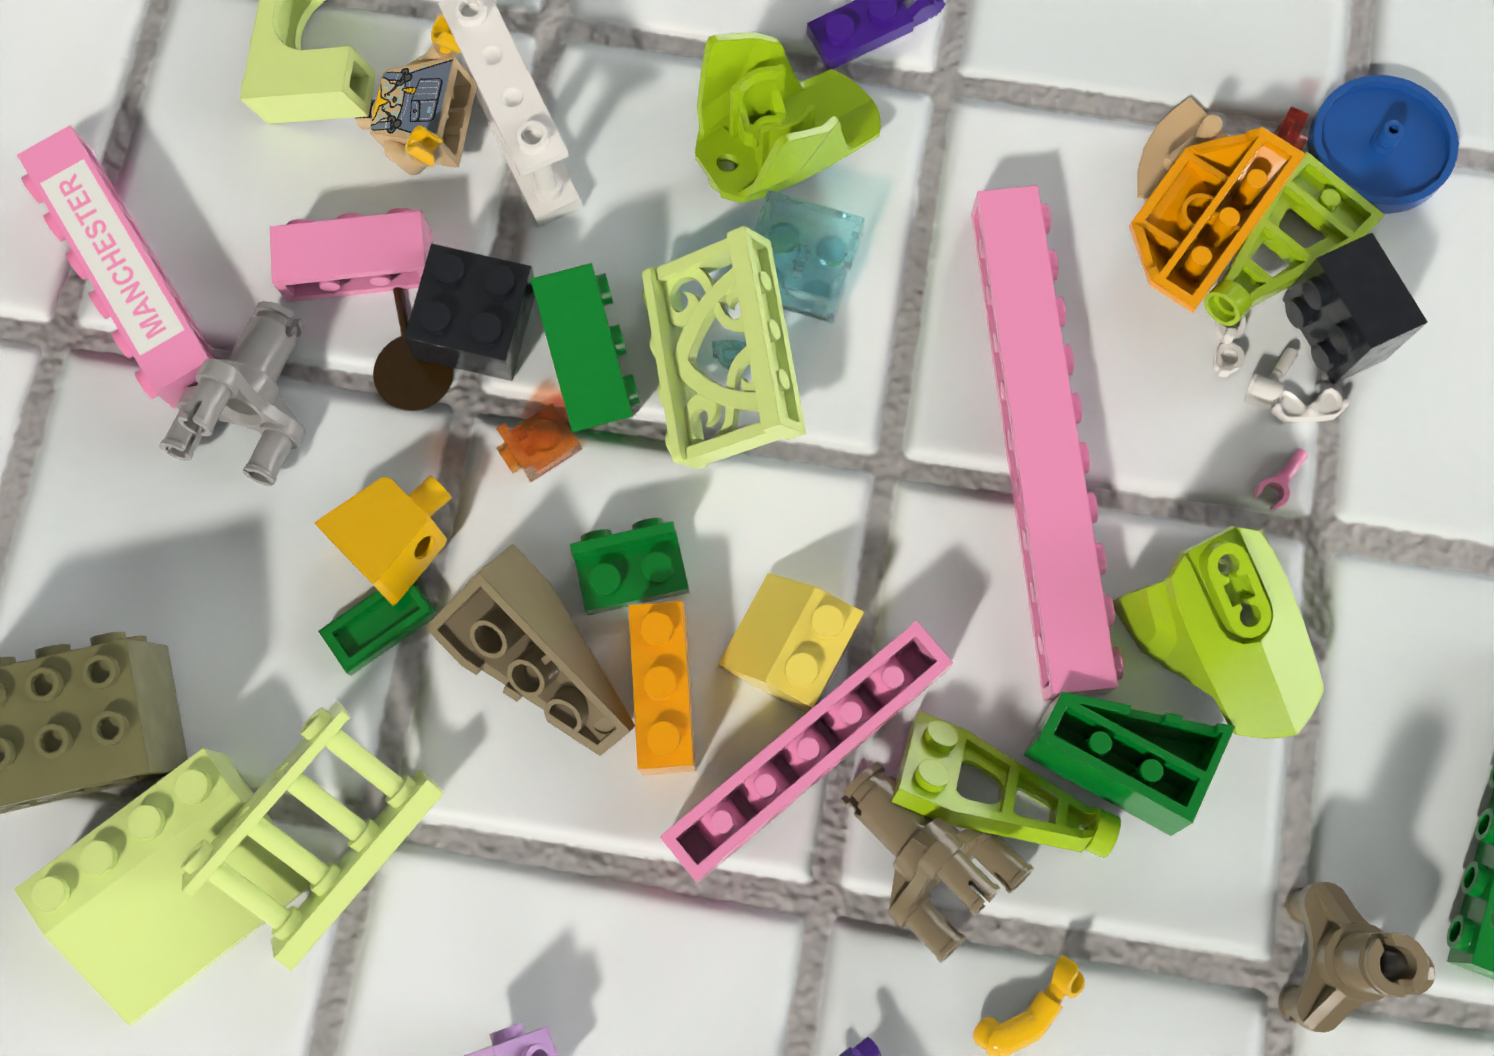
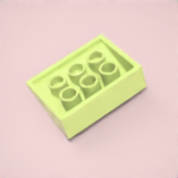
M202 748L14 889L43 935L128 1025L136 1023L265 923L209 880L202 885L192 898L182 892V874L185 870L181 868V865L187 855L203 839L211 843L253 795V792L226 754ZM266 813L263 817L270 821L272 824H274L272 819ZM248 835L224 860L225 863L285 907L307 891L311 885V882Z

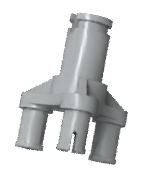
M262 301L257 304L253 312L254 316L250 317L229 359H206L195 377L198 385L185 388L176 405L179 412L159 446L163 451L168 450L167 454L176 459L191 461L194 455L193 452L201 437L211 436L217 421L233 423L260 432L262 436L248 464L244 467L243 473L249 479L259 484L273 486L290 449L298 447L305 433V428L299 423L280 395L279 387L276 384L297 343L296 337H300L305 326L301 319H294L291 326L285 325L287 320L292 318L294 312L280 304Z

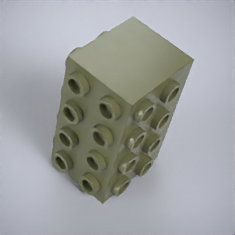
M110 632L91 637V646L71 650L70 644L47 646L34 651L36 659L16 662L15 657H0V814L164 777L188 760L167 645L147 642V636L126 638V632Z

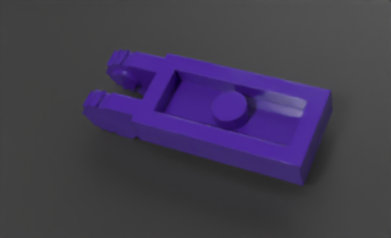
M854 0L808 22L806 34L827 69H835L913 32V27L937 16L946 4L943 0H916L907 9L903 3L907 0Z

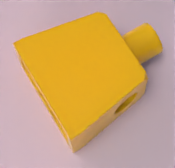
M432 475L427 477L408 495L390 477H381L321 517L314 524L394 606L445 546L447 538L430 517L452 497Z

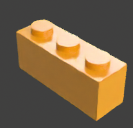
M683 601L628 605L637 769L642 775L696 771L687 617Z

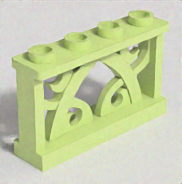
M741 226L727 232V238L657 268L649 267L642 270L644 284L642 299L648 311L652 333L650 348L656 358L660 382L657 392L659 400L664 407L667 425L665 435L666 446L675 463L696 469L707 467L709 463L780 439L790 440L806 434L771 241L746 226ZM732 264L733 268L715 283L709 273ZM691 280L699 281L706 294L701 299L690 292H682L688 298V305L685 310H682L679 287ZM739 302L741 316L733 319L726 310L725 305L728 304L729 308L735 311V306ZM715 318L724 327L736 333L745 334L747 345L733 360L728 371L726 387L709 378L695 363L702 341ZM748 365L751 368L752 382H748L746 378L742 377L743 371ZM721 405L725 406V419L721 430L714 438L705 441L700 413L702 411L707 412L708 420L705 426L711 428L718 422L721 416ZM739 411L759 413L760 422L737 430Z

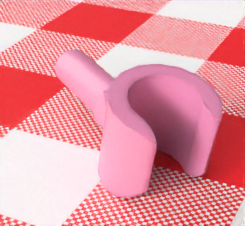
M1297 449L1280 472H1277L1274 477L1266 478L1254 487L1252 492L1253 498H1257L1262 493L1264 487H1272L1277 491L1278 500L1269 511L1283 506L1290 497L1288 484L1307 459V452L1303 449Z

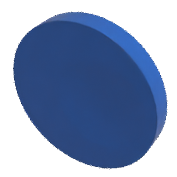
M1390 75L1359 77L1346 82L1334 90L1316 112L1309 127L1307 138L1308 153L1383 214L1407 211L1431 198L1451 175L1457 161L1459 145L1453 119L1437 97L1410 80Z

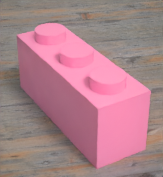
M394 208L386 214L370 216L347 213L338 216L337 219L315 222L309 219H294L289 221L287 225L270 226L272 283L287 302L393 291L395 287H401L403 290L418 288L431 243L433 244L432 231L421 210L414 211L408 208Z

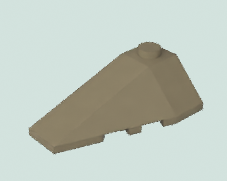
M514 544L510 545L480 570L425 627L461 666L475 675L483 670L505 685L503 693L516 702L524 697L543 709L548 723L599 756L635 727L634 722L551 583Z

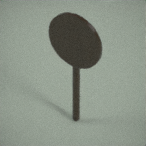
M395 287L393 288L401 337L391 341L379 353L373 369L374 384L380 396L391 406L405 411L423 410L433 406L446 395L453 381L454 368L413 358L404 339L409 319L403 288Z

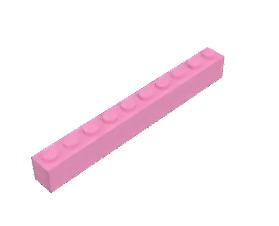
M1038 185L977 191L971 217L1043 701L1055 700L1062 691L1088 697L1107 695L1118 688L1117 680L1123 677V661L1119 648L1112 647L1109 627L1114 625V606L1111 596L1109 594L1103 595L1100 575L1106 572V556L1102 543H1095L1092 524L1097 522L1098 507L1095 494L1087 492L1084 473L1089 472V451L1085 442H1079L1076 424L1081 422L1082 410L1078 393H1071L1068 375L1073 374L1074 360L1070 344L1063 345L1061 327H1064L1066 322V309L1063 297H1056L1053 280H1057L1058 259L1056 251L1048 250L1046 234H1049L1051 227L1049 206L1047 203L1041 204Z

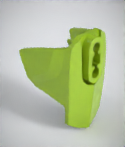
M761 33L716 34L707 39L697 99L699 131L695 147V160L708 176L710 186L719 192L721 198L739 203L764 198L828 168L880 136L881 119L876 104L858 84L847 76L830 69L806 80L798 81L779 40L776 37Z
M1230 526L1180 552L1165 580L1136 589L1113 600L1114 611L1140 651L1161 664L1165 669L1177 674L1212 696L1227 724L1235 726L1234 734L1264 739L1295 736L1313 715L1323 694L1324 685L1292 589L1262 529L1252 530ZM1224 555L1227 556V560L1220 558Z

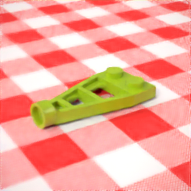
M1306 152L1305 157L1238 249L1222 281L1205 296L1204 306L1206 311L1215 321L1222 325L1233 326L1237 324L1252 307L1294 285L1317 257L1367 235L1385 215L1311 154ZM1288 209L1295 211L1324 235V240L1309 248L1301 247L1279 228ZM1261 244H1264L1289 266L1272 277L1251 259Z
M918 710L911 722L891 802L931 819L938 817L952 826L1081 853L1085 850L1102 858H1106L1111 853L1121 828V818L1100 808L1087 807L963 728ZM961 764L975 766L998 783L1000 790L997 803L986 804L968 800L957 792L956 788ZM1017 791L1023 792L1050 810L1048 822L1017 815L1014 812Z

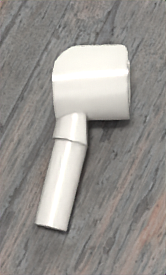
M1287 348L1269 378L1255 374L1246 390L1244 402L1262 409H1269L1273 405L1274 400L1281 395L1284 388V383H1282L1284 376L1298 356V352L1293 348Z

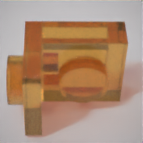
M553 403L509 430L505 423L496 428L504 442L496 447L497 451L513 474L522 469L530 482L535 481L582 450L579 441Z

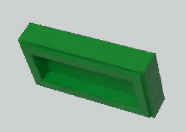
M415 581L394 606L376 590L318 632L345 672L352 676L427 624L438 612Z

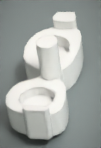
M1245 316L1233 326L1222 325L1215 321V332L1220 344L1214 355L1213 368L1217 372L1218 377H1228L1230 374L1236 373L1244 363L1245 354L1243 349L1233 342L1239 340L1246 329Z

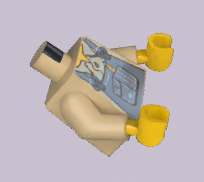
M440 14L433 24L431 31L433 44L429 51L405 66L387 69L381 76L377 97L371 101L369 116L355 117L358 126L363 130L370 129L371 136L384 147L386 157L409 175H418L427 166L432 167L434 164L448 167L460 166L477 89L475 80L455 58L456 54L461 53L443 14Z

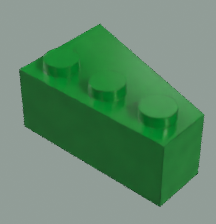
M589 263L531 278L572 432L633 417L631 406L640 404L633 374L622 376L617 356L627 354L620 325L609 326L604 306L613 304L606 273L595 275L593 265Z
M1062 691L1045 710L1023 755L1172 836L1194 822L1235 726L1217 723L1214 726L1184 720L1182 715L1167 712L1159 715L1131 709V705Z

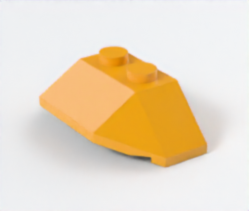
M1263 127L1249 130L1245 134L1222 137L1186 147L1129 225L1148 284L1194 313L1306 154Z

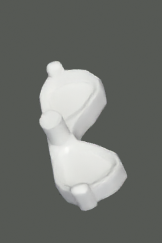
M1329 388L1323 390L1310 406H1306L1291 391L1283 390L1281 395L1274 400V407L1271 411L1279 420L1286 423L1329 421L1338 417L1348 407L1349 401L1348 399L1343 400L1337 390Z

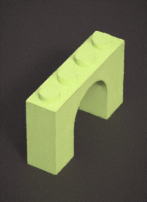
M258 0L259 4L253 34L250 38V49L245 74L241 83L240 100L268 124L369 116L376 71L351 46L301 50L303 29L312 13L326 0Z

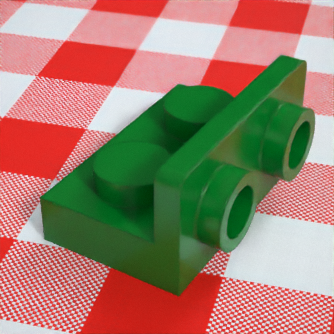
M662 518L644 519L632 525L633 530L612 534L611 530L608 529L595 530L583 534L580 537V542L570 544L571 555L576 564L587 615L690 593L673 521L663 523Z

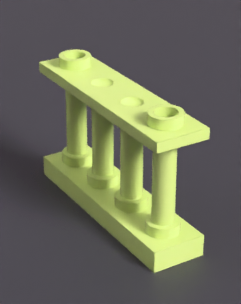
M337 701L328 711L320 707L309 717L299 732L304 738L213 841L211 843L205 839L200 841L187 855L181 865V868L185 870L182 874V892L190 898L209 880L273 927L271 934L274 936L271 939L273 957L291 971L444 794L437 782L419 768L411 778L408 775L401 778L342 731L341 728L350 719V716L345 707ZM324 747L328 748L387 795L385 802L388 805L374 821L370 818L363 821L302 773ZM286 790L349 838L348 846L351 848L337 864L333 862L323 863L263 817ZM247 835L311 882L310 890L313 892L298 909L295 906L287 909L224 862Z

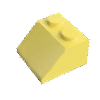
M768 573L721 657L718 667L807 713L819 703L861 624L864 612L816 586Z

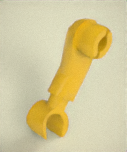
M1063 954L1056 963L1051 983L1043 993L1039 991L1028 1009L1002 1024L993 1017L983 1018L973 1032L975 1043L985 1049L986 1054L989 1056H1009L1039 1041L1063 1009V1006L1060 1004L1064 997L1075 998L1085 987V979L1079 971L1077 963Z

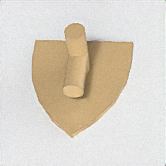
M1191 97L1174 108L1155 127L1143 148L1137 170V198L1148 199L1186 147L1228 137L1222 130L1223 122L1221 118L1214 114L1207 115Z

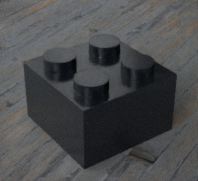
M1369 233L1317 257L1282 299L1285 303V311L1289 321L1295 328L1301 330L1309 343L1314 363L1322 372L1327 373L1333 384L1385 361L1428 323L1373 233Z
M431 243L404 336L413 358L512 381L535 298L530 280L534 278L532 266Z

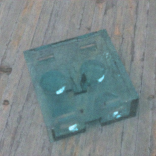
M767 191L754 231L771 241L783 309L834 324L846 287L847 270L851 271L863 235L865 217L774 191ZM793 270L801 272V278L793 276Z

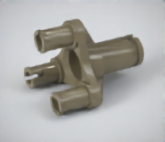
M877 762L867 767L850 783L844 791L846 795L841 797L840 801L847 808L852 807L855 810L853 813L855 817L896 857L892 865L895 871L888 915L901 929L907 926L936 956V959L942 963L962 944L966 936L960 933L930 902L933 897L931 893L943 882L975 916L985 908V900L970 886H973L989 903L1001 888L994 884L971 860L975 858L1005 887L1009 894L1026 880L1034 870V867L1019 856L999 835L952 826L938 817L931 819L891 802L897 780L892 776L887 777L884 774L885 769Z
M1310 883L1306 887H1299V891L1292 890L1289 892L1285 902L1286 910L1293 920L1305 924L1309 953L1306 970L1300 985L1286 987L1281 991L1278 998L1279 1010L1284 1017L1291 1016L1289 1021L1298 1023L1310 1031L1326 1033L1334 1030L1352 1011L1366 1002L1380 1000L1385 996L1402 998L1406 997V995L1422 994L1428 991L1434 983V964L1419 942L1408 935L1384 932L1378 927L1370 925L1354 907L1345 891L1335 883Z

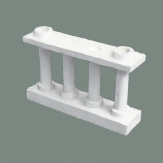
M444 0L438 3L463 57L458 58L459 62L477 84L475 97L537 226H542L583 208L578 192L561 160L569 156L568 150L494 0Z

